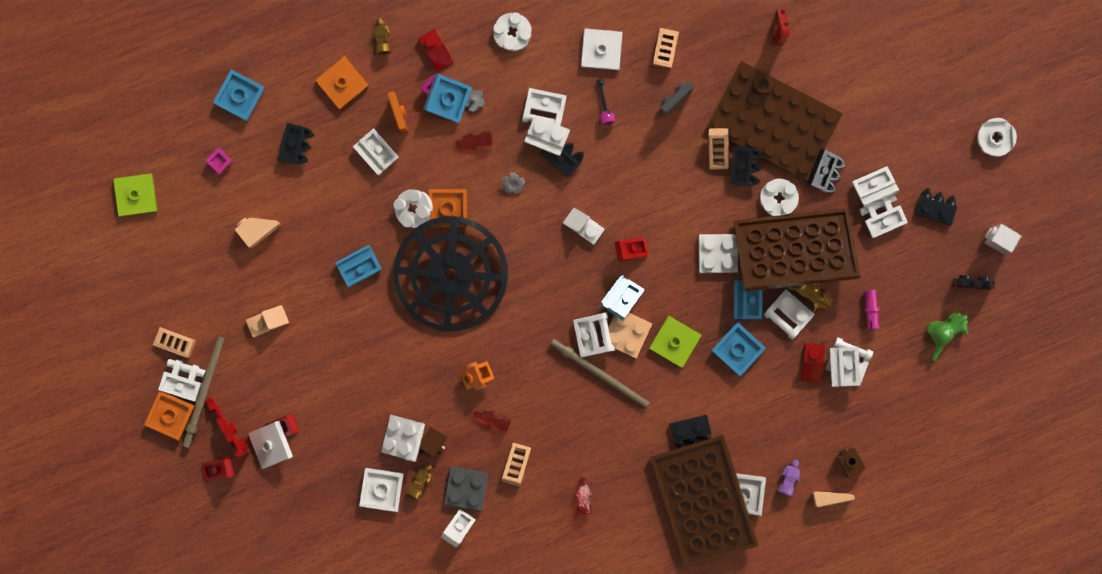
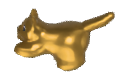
M820 283L782 287L797 291L801 296L812 301L814 306L813 313L826 310L828 307H831V303L834 301V298L828 291L820 288Z

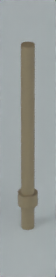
M217 336L190 423H187L185 429L187 432L182 445L184 447L190 448L193 436L197 433L199 427L197 423L225 340L223 337Z
M553 339L550 345L560 351L562 356L572 359L645 409L650 403L575 353L571 347H566L556 339Z

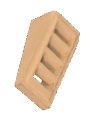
M660 28L652 66L666 69L672 68L679 32ZM663 34L674 36V39L670 40L662 38ZM661 42L670 43L672 47L661 45ZM660 49L671 51V53L667 54L659 51ZM658 56L669 58V61L660 60Z
M711 128L708 135L709 168L729 169L728 129ZM713 144H724V146H713ZM713 152H724V154H713ZM713 159H725V161H713Z
M159 327L153 345L190 358L196 340ZM163 333H166L167 335L164 340V343L161 344L160 341ZM170 336H174L170 347L167 346ZM177 338H179V345L177 349H174ZM184 341H187L186 347L183 352L181 351L182 345Z
M516 443L512 444L502 482L518 487L521 486L531 451L530 447ZM516 450L526 454L525 456H521L518 454H514V452ZM512 459L522 460L523 464L514 462ZM510 466L521 468V470L517 471L510 469ZM508 473L519 477L518 479L509 477Z
M812 492L814 505L817 508L855 499L854 495L847 493Z

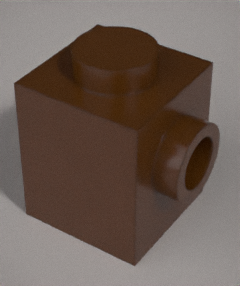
M430 427L420 443V453L428 458L431 455L434 457L437 454L441 455L446 447L443 443L447 436Z
M846 447L838 452L840 455L836 459L848 478L866 469L855 448L850 449Z

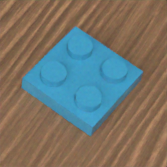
M231 69L213 103L248 121L265 87Z
M436 74L423 110L459 123L472 87Z
M737 322L711 351L737 375L741 376L766 348Z

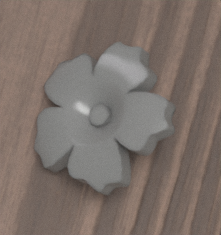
M471 89L466 103L469 111L474 112L479 109L478 106L482 108L485 105V99L482 98L484 96L482 90L474 92Z
M513 172L510 173L509 177L502 178L501 183L504 185L505 192L510 194L513 190V193L516 194L522 191L521 187L524 186L525 180L523 177L519 178V175Z

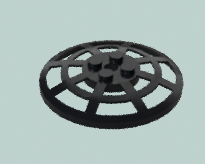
M443 216L421 224L404 239L395 257L393 279L400 302L416 320L434 329L459 331L481 323L496 310L506 291L508 265L500 243L488 229L467 218ZM450 222L449 234L438 235L427 241L420 233L432 225ZM458 223L474 227L487 238L478 245L470 238L458 235ZM415 238L421 247L415 254L411 267H401L400 260L409 242ZM449 240L448 251L440 254L431 246L439 241ZM457 240L467 243L474 249L466 256L456 252ZM491 243L499 254L502 273H491L489 260L483 251ZM424 251L433 259L428 269L417 268L418 261ZM478 255H480L483 261L485 273L473 271L471 261ZM450 268L456 271V277L451 280L445 276V271ZM399 274L410 275L413 290L418 297L411 304H408L402 293ZM416 276L428 277L430 287L423 293H421L418 287ZM484 280L482 290L475 297L469 290L472 281ZM490 281H502L497 298L487 310L480 301L485 296ZM436 292L445 296L444 308L439 307L427 299ZM461 294L470 302L462 307L452 308L453 297ZM421 304H424L436 312L443 313V325L423 318L414 310ZM473 307L481 314L480 317L468 323L451 325L452 314L462 313Z

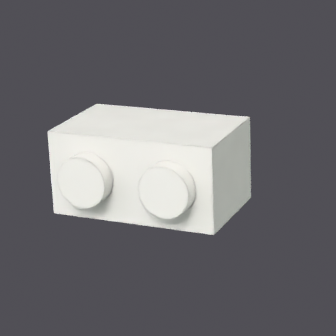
M1000 224L988 229L985 234V238H987L985 244L1005 255L1013 252L1021 235Z

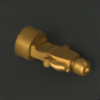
M378 18L376 20L377 26L373 29L372 38L377 40L376 55L385 56L392 53L391 45L388 44L387 38L388 35L391 36L388 26L384 25V20Z
M425 464L423 469H420L413 476L415 479L414 484L411 487L409 486L406 494L415 499H421L425 484H430L429 481L432 476L429 473L432 468L431 464Z

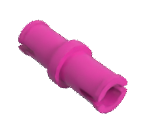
M876 290L864 291L866 304L864 313L867 315V330L880 329L878 319L880 308L877 307Z

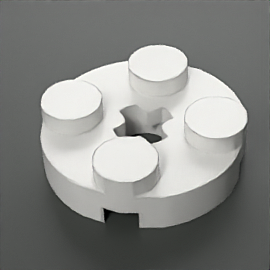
M519 13L504 14L494 25V39L499 47L504 50L519 51L525 48L530 41V23ZM509 28H516L518 30L516 32L517 36H508Z
M1002 118L988 120L980 126L977 133V142L981 151L993 157L1007 154L1014 147L1017 140L1015 128ZM995 132H998V135L1002 137V139L998 140V143L992 139Z
M774 179L768 182L760 193V204L771 216L792 213L797 207L799 200L795 185L785 179ZM778 193H782L781 195L784 197L781 203H777V200L774 199V196H777Z
M415 189L406 190L394 202L396 217L403 226L417 228L430 220L429 216L433 210V205L426 193ZM411 205L417 206L415 214L410 210Z

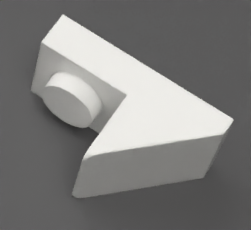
M576 208L571 210L563 224L593 245L605 230Z
M459 509L441 538L457 548L476 519Z

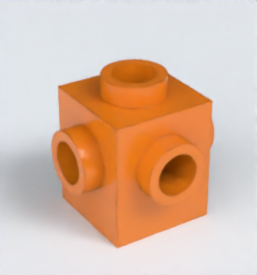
M488 361L481 364L473 362L466 365V370L460 372L467 390L471 388L479 390L486 387V382L495 379Z

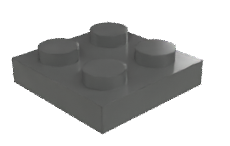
M690 81L686 84L682 82L675 89V94L672 97L668 95L661 102L659 112L664 117L669 114L693 91L694 85Z
M451 466L444 504L482 511L489 472Z

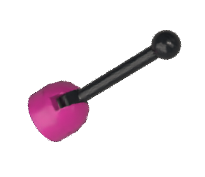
M599 79L597 80V85L600 88L604 109L600 115L601 125H610L615 123L616 120L614 113L607 109L603 89L604 81Z

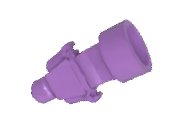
M797 459L792 460L791 466H786L784 472H782L781 475L785 477L779 486L778 493L792 497L795 480H800V470L797 468L799 462Z

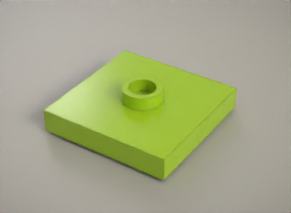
M152 173L114 178L119 217L158 212Z
M668 316L649 349L683 368L702 335Z

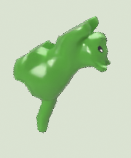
M960 312L951 314L946 322L933 321L928 325L927 333L931 335L932 341L936 345L932 354L933 362L937 360L943 347L957 333L969 334L967 331V315H961Z

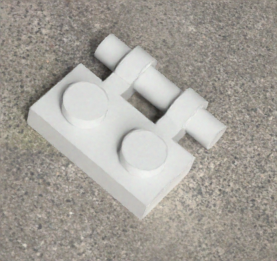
M895 194L859 209L861 216L869 213L871 217L864 221L871 238H875L908 223L901 206L893 208L891 205L892 202L897 201ZM884 206L886 212L877 215L875 210Z
M169 359L167 366L173 368L172 374L168 372L163 373L158 390L196 402L202 383L196 382L195 378L196 376L204 378L206 370L200 369L197 365L190 366L184 364L183 361L178 359L176 361ZM180 370L190 373L188 379L178 376Z

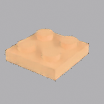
M628 313L624 320L614 315L608 327L612 345H614L615 349L637 358L652 323L631 313Z

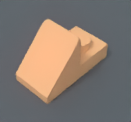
M282 305L265 310L261 314L246 319L253 338L289 323Z

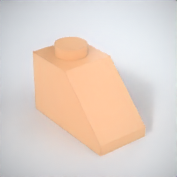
M244 218L237 223L238 227L235 231L246 245L252 249L280 227L281 224L276 220Z

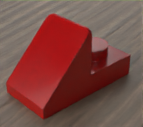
M435 29L418 38L437 72L454 63Z
M645 237L614 242L618 261L649 256Z
M805 343L801 381L821 382L824 370L825 345Z
M292 414L264 424L267 426L279 421L285 437L298 433V428Z
M231 458L202 463L205 482L234 477Z

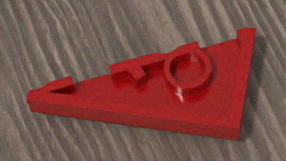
M777 9L776 26L772 32V40H775V46H783L790 36V28L788 27L785 9Z
M210 397L206 400V403L211 412L216 416V421L229 444L233 448H237L238 451L235 452L236 457L245 456L249 453L247 450L249 448L248 444L243 438H239L237 435L238 429L233 422L229 423L214 398Z

